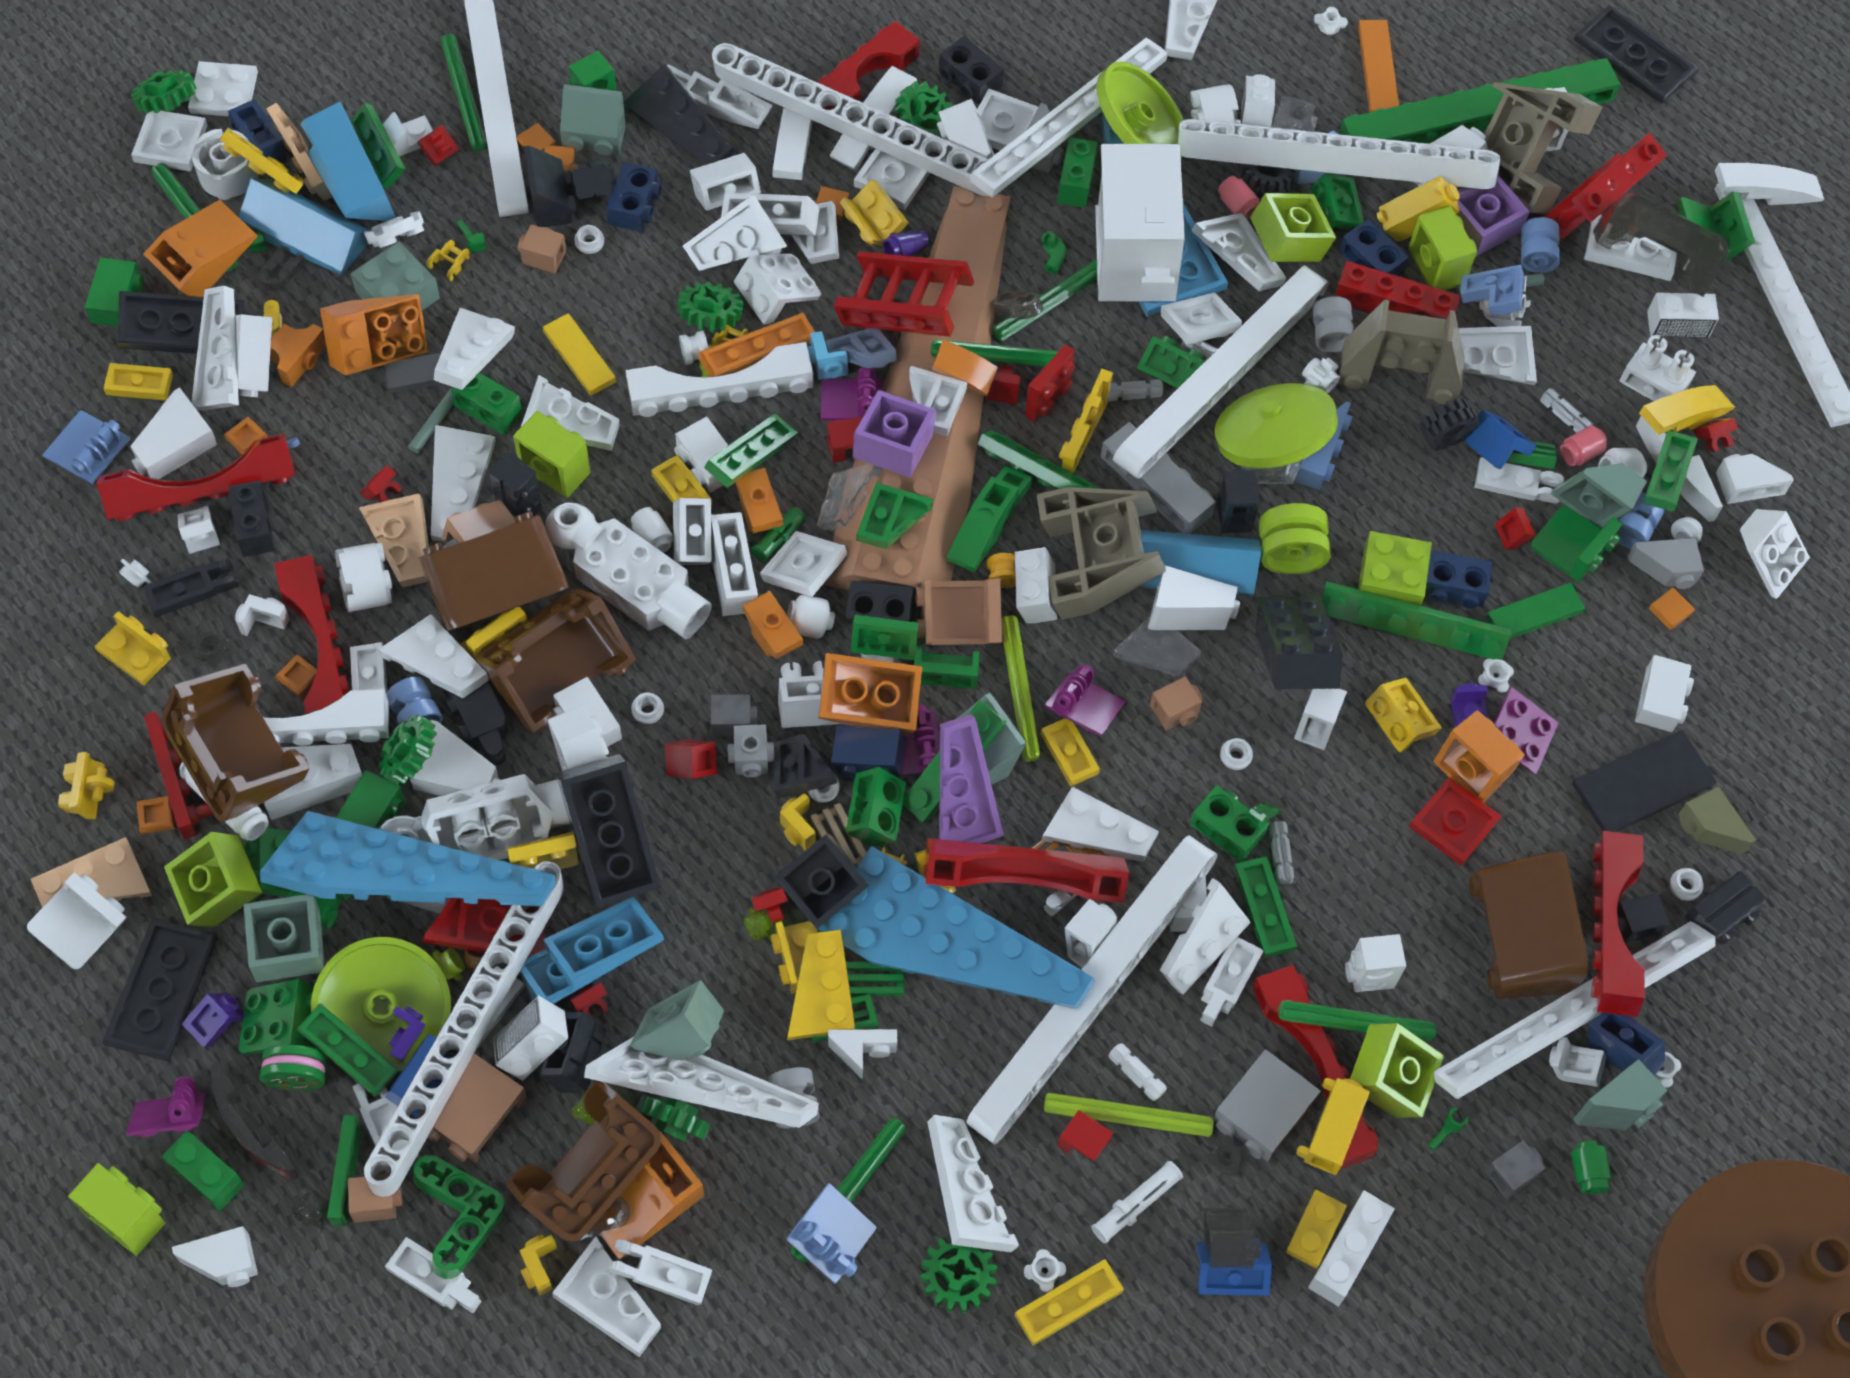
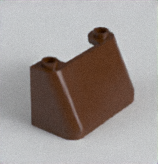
M532 511L515 516V523L510 526L450 547L443 548L442 544L438 543L423 549L425 555L419 556L418 559L445 630L448 631L569 588L540 515L533 516Z
M575 589L562 595L479 653L476 660L487 672L490 681L524 727L534 733L535 731L544 730L549 726L547 720L554 716L552 707L555 706L554 694L586 677L592 680L600 673L612 675V677L622 675L628 670L629 665L636 661V658L602 598L585 590Z
M246 664L174 684L162 716L164 730L212 813L220 822L237 818L303 781L309 771L308 761L304 754L299 753L296 749H289L285 752L282 750L255 704L261 691V685L257 676L251 673Z
M1563 851L1546 852L1476 869L1469 878V890L1471 896H1476L1477 901L1484 902L1495 956L1492 969L1487 970V984L1489 989H1494L1496 999L1567 994L1578 988L1588 974V958L1565 853Z
M597 1080L586 1090L582 1102L585 1111L595 1121L550 1174L538 1165L528 1164L519 1168L506 1183V1186L526 1210L566 1241L580 1240L589 1232L653 1157L661 1144V1135L658 1129L606 1082Z

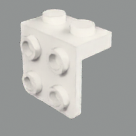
M792 254L749 256L734 280L735 285L763 325L774 322L785 303L818 300L821 296V292L814 280L807 274L799 259Z
M73 873L64 882L63 887L27 925V930L72 969H80L126 919V916L122 914L125 908L111 896L105 899L96 891L99 886L85 874L79 877L76 873Z

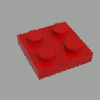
M1064 345L1029 384L1025 417L1034 423L1041 415L1046 417L1051 412L1055 404L1054 400L1059 395L1063 397L1070 390L1073 383L1071 381V374L1075 368L1073 364L1075 350Z
M1448 777L1411 821L1409 828L1462 867L1499 822L1501 815Z

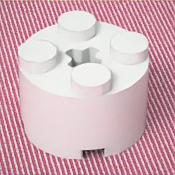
M1220 85L1190 92L1192 106L1196 108L1191 110L1192 119L1241 124L1240 119L1238 120L1236 110L1239 109L1232 85Z
M215 129L203 134L195 142L192 161L202 188L219 199L228 200L231 197L247 192L250 180L258 179V173L248 167L250 161L239 154L236 158L222 148L224 143L219 139L224 132L222 129ZM232 130L244 139H246L247 141H249L242 133Z
M370 543L335 550L337 567H341L339 568L340 586L348 612L385 606L392 603L390 592L392 584L389 571L384 569L383 561H385L382 543Z

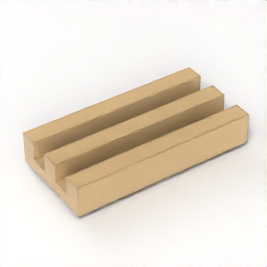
M841 804L834 805V808L831 810L828 808L823 810L822 814L811 815V822L819 837L822 838L827 834L821 823L826 820L838 844L850 857L855 866H859L866 855L861 841L848 835L859 858L855 859L833 816L837 815L846 831L848 817Z

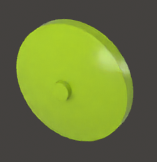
M1121 61L1112 63L1101 72L1097 79L1098 100L1108 123L1124 144H1178L1179 124L1184 119L1171 96L1155 78L1140 67Z
M1297 383L1271 385L1247 393L1231 403L1221 413L1216 422L1215 437L1221 454L1237 465L1250 468L1280 467L1305 459L1324 447L1336 432L1338 415L1333 399L1329 394L1317 387Z
M374 937L360 940L340 950L327 962L319 974L311 1000V1012L321 1003L398 1068V1073L402 1072L428 1034L435 1038L438 1037L451 1011L449 986L444 973L435 960L420 947L405 940L391 937ZM407 1005L424 1016L421 1022L426 1024V1027L401 1063L390 1055L394 1047L389 1045V1042L399 1027L406 1030L409 1026L393 1016L396 1006L404 1010Z

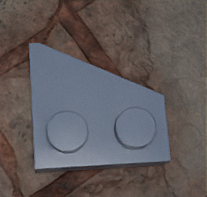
M868 328L825 341L828 353L846 351L848 362L868 369L882 368L890 362L897 361L895 348L879 329Z

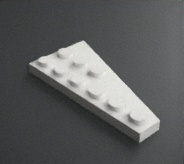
M634 1037L586 1065L584 1078L781 1123L791 1127L800 1128L817 1115L819 1105L818 1102L704 1055L695 1057L693 1054L680 1061L635 1050L631 1046Z

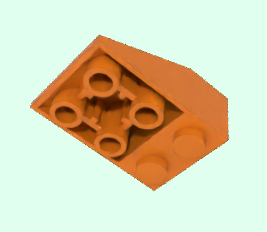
M218 200L164 231L143 255L187 296L203 297L205 289L211 288L258 235L221 200Z
M419 294L352 300L320 308L329 364L345 376L428 352Z
M661 1131V1144L657 1152L593 1226L619 1260H622L627 1254H623L615 1249L617 1240H624L640 1246L705 1196L701 1181Z

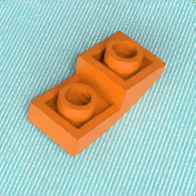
M943 339L931 370L944 376L967 382V389L987 396L998 367L977 354Z

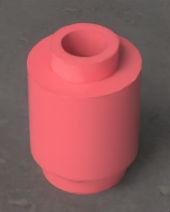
M1236 176L1227 178L1218 188L1220 199L1233 215L1242 213L1246 219H1249L1260 202V199L1243 179H1238Z
M1591 425L1587 426L1564 440V444L1560 446L1562 459L1569 466L1583 465L1605 452L1606 435L1599 428Z

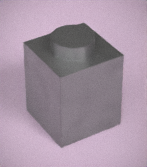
M750 694L711 695L712 737H734V726L757 725V706H751Z
M1523 1140L1493 1161L1485 1173L1503 1196L1508 1199L1539 1177L1544 1171L1545 1166L1542 1164L1543 1160L1538 1151L1531 1146L1529 1147Z

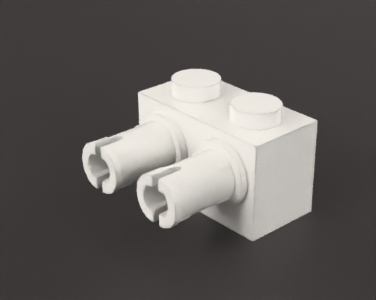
M1658 335L1651 336L1647 344L1642 343L1626 366L1619 381L1652 401L1687 390L1696 374L1694 370L1690 369L1694 362V356L1690 353L1685 358L1687 353L1685 350L1678 351L1674 359L1665 355L1663 352L1667 348V341L1663 338L1659 343L1658 341L1661 336Z
M821 661L813 664L814 676H802L801 666L798 663L793 662V670L790 669V663H786L781 667L783 678H779L778 706L782 728L840 724L818 718L824 671Z

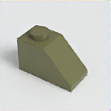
M1719 786L1687 802L1678 814L1683 830L1688 834H1692L1698 842L1743 854L1756 841Z

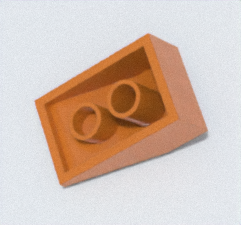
M826 653L818 718L852 727L900 729L904 737H909L916 730L922 667Z

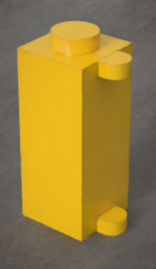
M1438 176L1380 206L1377 218L1388 235L1396 241H1403L1413 235L1419 215L1448 206L1452 207L1455 214L1459 213L1457 202L1460 198L1459 192L1454 184H1449L1441 176Z
M1325 1078L1322 1086L1330 1091L1309 1148L1298 1146L1296 1154L1304 1158L1303 1162L1336 1176L1343 1164L1370 1091L1363 1089L1360 1083L1352 1079L1342 1080L1337 1078L1335 1081Z

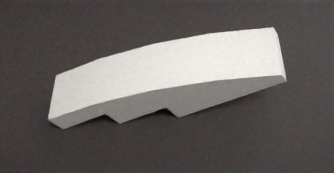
M669 64L667 65L704 112L734 124L759 129L772 109L771 104L722 79L719 83H716L696 71L690 76Z
M891 66L863 103L893 117H897L898 114L893 111L899 106L895 99L901 95L900 92L905 87L916 82L917 78ZM853 117L851 121L858 122L861 118ZM878 129L875 132L883 134L885 129ZM842 134L830 157L856 171L869 149L873 150L874 147Z
M798 96V98H801V99L807 98V97H803V96ZM783 108L773 164V177L802 180L812 120L787 108Z
M1718 163L1715 169L1722 194L1733 191L1743 193L1745 199L1766 198L1768 205L1798 204L1824 200L1817 177L1800 170L1755 163Z
M1641 416L1636 428L1649 453L1657 463L1666 434L1664 432L1658 435ZM1700 455L1693 456L1680 494L1707 521H1715L1723 506Z

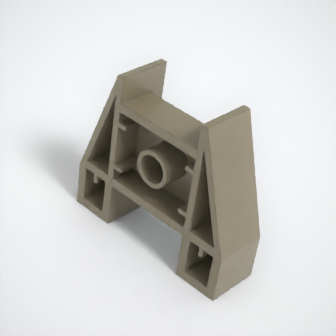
M1494 82L1493 87L1502 91L1504 95L1484 134L1486 136L1484 140L1489 151L1500 155L1498 175L1531 213L1547 214L1552 209L1562 187L1535 171L1558 125L1573 133L1590 134L1603 107L1580 94Z
M1384 300L1345 339L1340 354L1338 369L1340 379L1337 384L1344 385L1351 390L1367 389L1374 365L1376 364L1386 368H1401L1412 370L1416 373H1429L1426 399H1432L1439 404H1446V401H1454L1455 398H1458L1462 389L1465 358L1455 311L1450 310L1448 318L1445 320L1389 311V300Z
M1065 487L1037 494L1040 521L1049 537L1074 533L1079 569L1048 576L1052 605L1061 620L1093 613L1166 572V567L1158 551L1144 554L1138 517L1157 512L1148 491Z

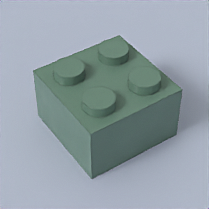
M400 241L351 273L355 292L361 299L419 294L422 310L440 299L436 279Z
M305 894L244 904L248 965L256 982L314 974L322 971L325 962L320 909L314 896Z

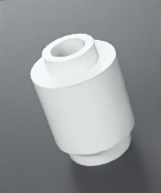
M651 507L640 509L632 516L631 523L633 524L632 530L634 533L663 553L671 547L673 534L657 511H653Z

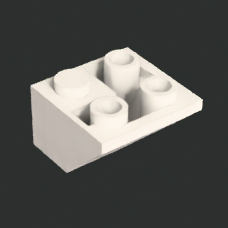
M1756 509L1741 527L1740 532L1768 592L1773 598L1777 599L1810 557L1787 511Z

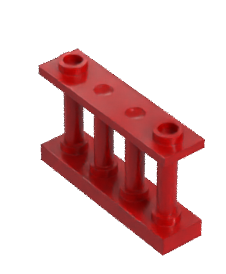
M1649 132L1622 156L1617 153L1543 217L1550 218L1558 223L1560 242L1586 219L1589 223L1595 220L1668 155Z
M858 252L857 258L864 273L854 297H837L833 305L842 325L951 337L954 325L947 310L949 302L957 285L973 286L974 279L966 261L880 254L877 252ZM876 277L890 278L881 300L866 299ZM902 280L917 281L908 303L893 302ZM930 282L944 284L935 306L920 305Z
M157 712L143 715L178 829L184 840L195 837L197 833L194 825L199 824L200 819L214 814L207 803L194 807V805L188 806L185 797L191 795V791L194 790L187 784L186 779L179 778L177 768H180L182 760L175 749H170L168 743L170 740Z

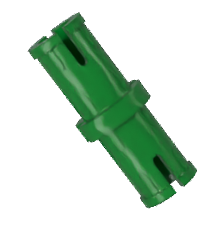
M796 507L790 508L782 517L783 526L767 530L768 533L751 548L753 555L762 562L767 561L780 546H783L790 539L792 533L806 521L802 511Z

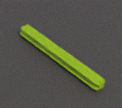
M1013 615L1004 616L1001 618L1002 638L1017 729L1026 742L1021 752L1022 759L1025 762L1036 761L1039 759L1040 750L1018 619Z
M1050 1092L1046 1094L1044 1101V1112L1074 1117L1076 1112L1080 1110L1097 1121L1210 1137L1214 1127L1213 1118L1204 1115Z

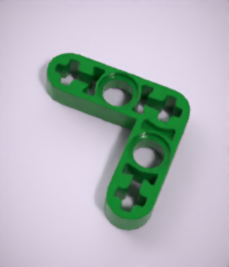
M425 1155L420 1157L413 1167L415 1186L461 1213L437 1245L432 1256V1269L434 1273L440 1278L452 1279L462 1273L501 1220L504 1213V1198L497 1190L441 1158ZM431 1168L435 1169V1176L430 1174L427 1178L423 1177V1171L429 1172ZM440 1181L443 1182V1186H442V1187H439V1186H440ZM460 1183L465 1185L469 1191L464 1196L456 1197L449 1192V1188L454 1184ZM490 1202H493L494 1209L489 1208L485 1212L482 1222L479 1219L482 1213V1205L487 1206ZM464 1227H473L478 1231V1236L473 1240H464L458 1233ZM454 1246L458 1248L455 1253V1262L443 1265L442 1258L448 1259L454 1252Z

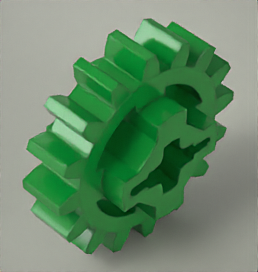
M170 70L167 73H163V71L153 73V76L148 77L146 81L139 83V88L132 90L133 94H131V97L139 112L144 111L145 114L153 110L155 113H159L161 110L171 112L175 110L176 106H181V103L189 101V96L195 94L197 87L189 72L183 73L182 70H179L175 73Z
M916 81L900 92L901 95L895 99L899 106L893 111L900 115V120L942 138L937 125L938 122L942 121L939 112L951 107L952 102L944 101L946 93L938 94L937 85L929 88L927 81L920 85Z
M708 281L702 285L696 282L694 288L686 286L685 292L679 293L677 312L680 313L681 320L688 319L687 325H698V330L709 327L710 332H714L718 328L725 331L726 325L735 327L736 321H741L743 301L740 300L739 293L732 294L733 288L731 287L725 289L722 288L721 283L712 286Z
M419 714L416 717L410 715L407 722L403 720L393 730V735L390 739L385 741L383 745V752L380 756L384 757V759L379 763V767L382 768L380 774L396 785L399 782L405 784L408 777L413 779L415 774L423 768L425 760L429 759L435 745L432 739L437 735V732L434 731L435 724Z
M642 1094L636 1110L650 1117L649 1121L658 1131L684 1142L688 1134L704 1140L711 1126L706 1121L696 1118L699 1109L678 1099L660 1095L657 1100Z
M942 1238L938 1239L939 1250L937 1251L929 1247L927 1255L931 1260H922L921 1268L929 1271L921 1274L920 1277L921 1283L930 1284L925 1289V1295H936L934 1301L936 1307L941 1305L942 1302L947 1303L948 1313L952 1312L954 1306H959L961 1313L965 1314L967 1304L970 1303L976 1310L979 1309V1297L989 1300L991 1293L986 1287L995 1288L997 1281L989 1276L997 1272V1265L988 1264L992 1259V1252L983 1254L981 1252L982 1248L952 1245V1240L949 1244H946ZM957 1252V1255L948 1260L943 1259L944 1256ZM970 1256L979 1263L982 1271H980V1268L974 1267L969 1259ZM957 1267L964 1269V1275H962L961 1280L954 1278V1272ZM935 1276L938 1279L944 1280L948 1287L947 1292L939 1286ZM977 1287L973 1292L960 1296V1292L965 1289Z

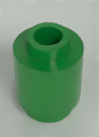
M1597 1141L1578 1143L1576 1145L1577 1149L1571 1151L1577 1186L1581 1187L1583 1194H1599L1610 1190L1609 1182L1612 1181L1606 1148L1599 1146Z

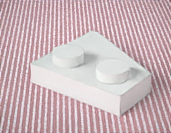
M832 201L817 204L819 206L816 236L792 235L811 264L839 258L836 207Z
M911 366L909 379L913 402L935 409L934 433L948 436L966 392L967 382Z

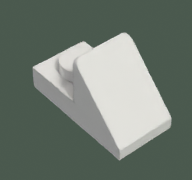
M393 112L383 124L399 156L420 149L417 144L418 140L433 131L425 115L401 124L396 113Z
M208 506L177 515L179 531L182 539L185 540L189 554L220 545Z
M897 1029L828 1030V1046L863 1079V1053H869L871 1057L884 1058L888 1057L890 1053H896Z

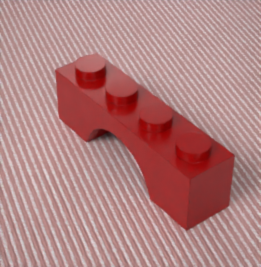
M894 21L888 27L880 29L872 40L867 44H862L856 53L848 59L842 60L835 70L827 76H822L817 83L860 101L858 81L871 71L890 69L891 66L902 71L919 57L920 39L897 21ZM830 105L824 107V109L833 110L835 107Z

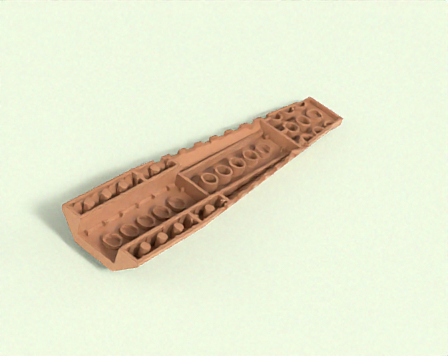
M953 186L949 206L943 216L929 258L966 261L974 279L973 286L957 285L949 302L947 310L954 325L951 337L901 332L895 349L897 361L890 363L882 385L883 392L913 402L909 379L910 367L914 366L934 372L931 369L936 357H933L930 353L933 340L944 339L991 344L1010 196L997 194L992 198L990 196H981L963 187ZM930 282L920 305L935 306L944 284ZM966 389L948 436L934 433L911 478L858 459L855 460L833 538L834 543L845 546L848 555L823 585L850 590L851 581L913 587L915 590V588H920V582L923 580H952L955 564L947 561V555L967 516L984 395ZM876 482L934 499L932 510L887 549L856 541L858 528Z

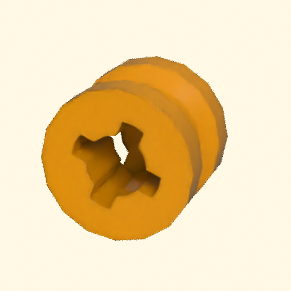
M998 553L990 556L986 561L987 569L991 572L988 579H1000V589L1015 587V555L1011 553Z

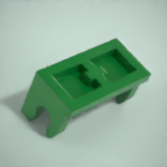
M916 646L914 666L922 667L921 685L976 689L980 651H973V657L925 653L922 652V646Z

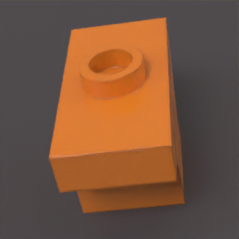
M283 324L271 338L270 360L278 364L277 370L282 383L292 388L307 369L311 370L315 366L318 355L326 347L323 328L312 324L305 329H294Z
M765 468L750 471L736 481L740 506L749 532L752 531L754 534L783 526V518Z
M770 591L743 605V612L750 624L751 633L768 658L773 656L775 659H778L803 645V638Z

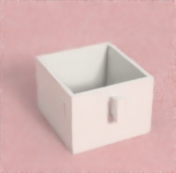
M1101 144L1102 172L1099 204L1095 205L1098 301H1176L1185 239L1180 144Z

